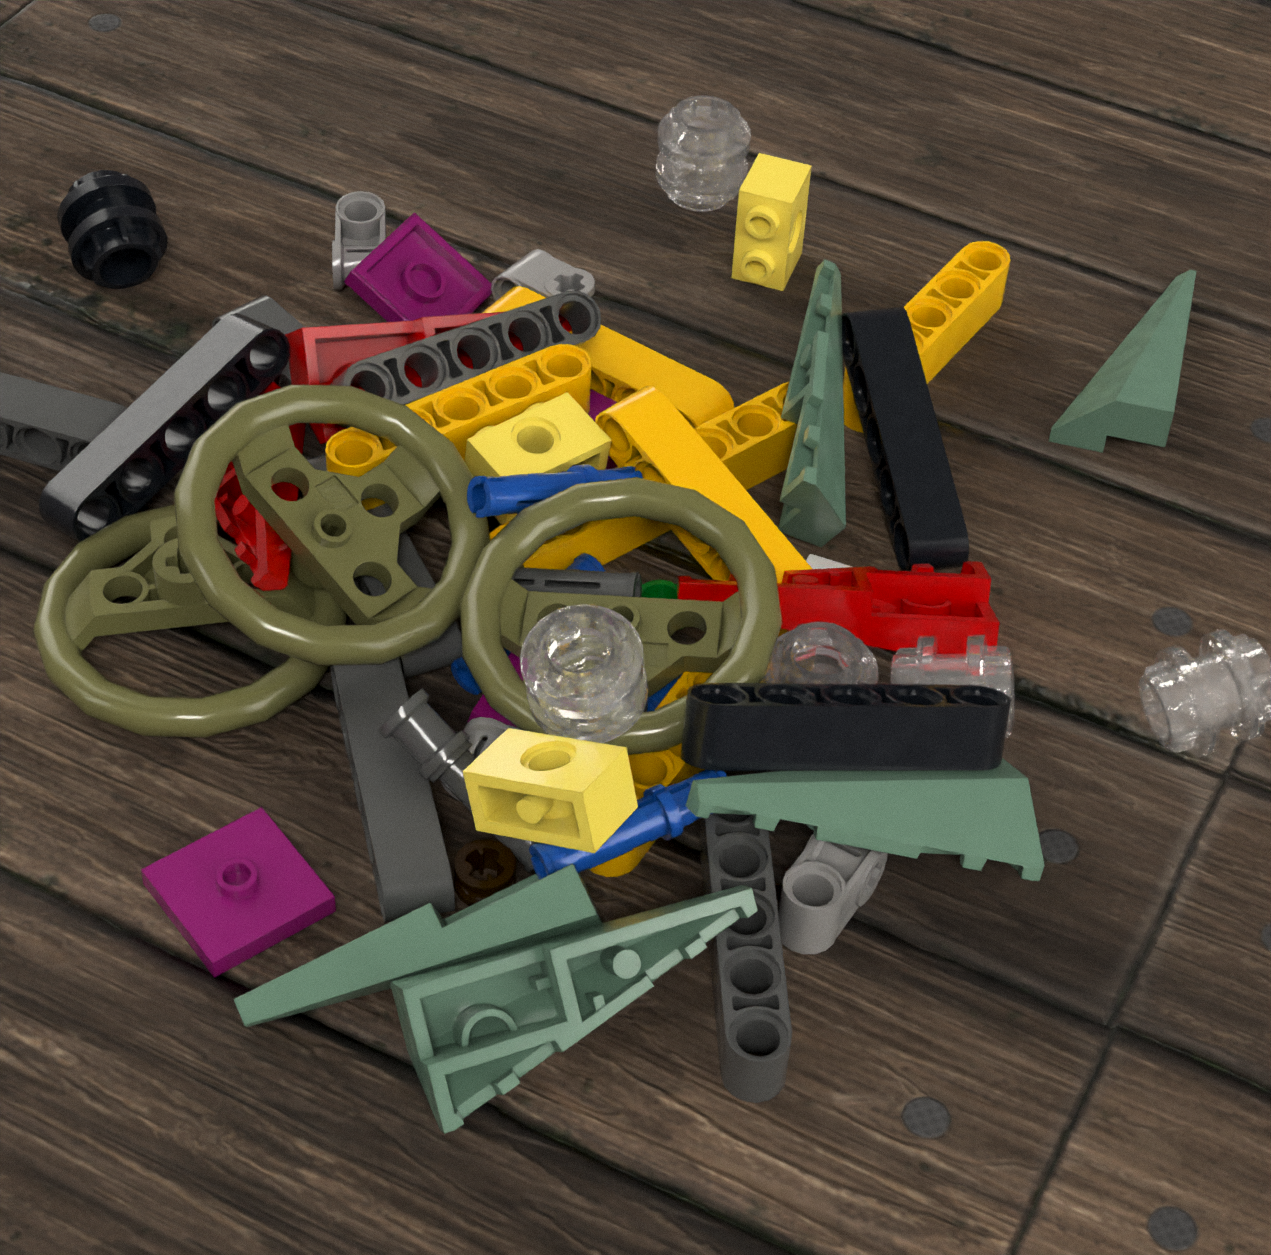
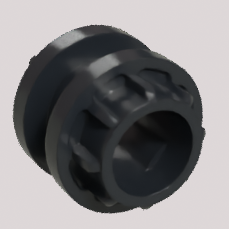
M113 170L91 172L73 183L59 206L57 213L58 224L64 239L68 243V252L73 267L82 277L94 281L98 286L111 289H125L144 282L155 272L158 262L166 251L168 241L164 226L156 215V206L152 194L144 183L130 177L129 174H122Z

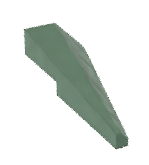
M825 259L816 269L781 418L798 425L779 501L784 503L778 526L782 533L818 547L825 545L846 528L841 272L835 263Z
M1188 270L1175 277L1051 427L1048 442L1102 453L1107 436L1160 447L1166 446L1175 411L1197 271Z
M1003 758L1000 766L991 770L774 771L693 780L686 802V807L696 817L708 819L710 813L753 815L754 827L769 831L775 830L780 819L806 824L810 829L814 830L816 840L915 859L918 858L920 853L960 855V864L963 868L978 871L982 870L987 859L1005 862L1018 871L1021 879L1040 881L1045 866L1029 780Z
M571 864L540 880L537 874H534L445 919L431 903H428L235 998L234 1002L244 1026L250 1027L391 989L390 981L603 922L581 874Z
M744 885L736 886L390 981L406 1048L440 1131L445 1134L458 1129L464 1124L463 1119L497 1094L504 1095L520 1084L519 1078L555 1052L567 1050L654 987L653 981L682 960L694 958L707 948L706 943L737 920L749 918L758 910L752 888Z

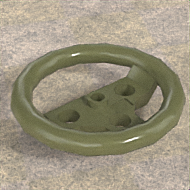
M287 385L236 403L193 443L174 492L179 554L208 605L257 645L318 666L382 665L436 642L460 617L461 597L481 550L490 542L487 517L477 518L476 513H472L469 509L467 489L474 476L454 443L407 406L353 386ZM297 423L346 424L388 439L397 447L383 463L360 477L317 470L294 446L289 426ZM231 461L233 462L243 495L292 550L290 567L294 575L308 586L326 589L356 625H323L279 610L240 579L218 540L214 502L227 466ZM280 482L291 483L302 491L304 498L297 501L281 499L274 493L271 486ZM441 497L447 508L451 548L440 581L432 589L418 587L397 563L399 534L415 525ZM367 498L383 500L390 506L393 514L386 517L374 516L365 510L361 501ZM363 575L372 576L383 584L386 593L379 596L366 595L355 586L353 579Z
M638 477L576 484L522 509L481 550L460 600L462 657L493 710L521 730L627 747L628 755L666 751L682 743L687 695L654 711L647 712L649 697L685 671L713 673L704 683H760L764 679L783 623L775 567L746 523L697 490ZM636 516L680 526L714 548L737 581L738 592L723 602L538 592L526 590L513 581L512 577L515 571L545 541L588 521ZM554 620H567L575 625L569 633L560 637L547 636L541 632L546 624ZM684 627H695L705 633L701 640L688 645L679 644L671 639L674 632ZM503 647L525 662L556 664L579 688L576 708L572 709L555 704L521 680ZM608 680L617 684H632L631 689L620 697H606L598 692L599 687Z
M175 504L126 515L79 542L44 583L33 629V635L47 677L52 684L86 715L142 736L207 738L263 723L311 692L330 667L318 666L289 656L284 663L247 686L202 698L148 696L110 682L83 658L81 652L97 636L229 622L208 605L179 554ZM216 517L219 542L240 579L245 583H251L250 579L254 575L249 565L238 558L234 551L237 546L229 542L236 543L235 539L224 532ZM134 555V556H133L129 561H127L123 566L112 568L113 566L117 565L118 563H120V562L124 561L125 559L129 558L130 556ZM291 567L289 569L288 586L283 590L262 591L254 589L279 610L323 625H346L347 613L327 590L304 584L294 575ZM122 596L137 597L136 600L125 604L112 602L114 599Z

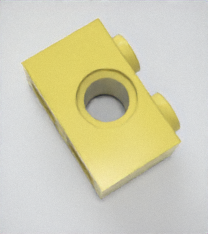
M762 153L758 154L739 189L732 279L784 291L802 254L812 165Z
M566 392L545 403H535L522 414L496 426H487L479 430L473 437L467 439L465 463L474 477L558 473L567 471L574 465L589 464L597 470H603L607 466L611 439L572 396ZM504 514L494 517L503 525L511 521L517 514Z
M508 728L463 770L476 831L596 853L638 808L627 747Z

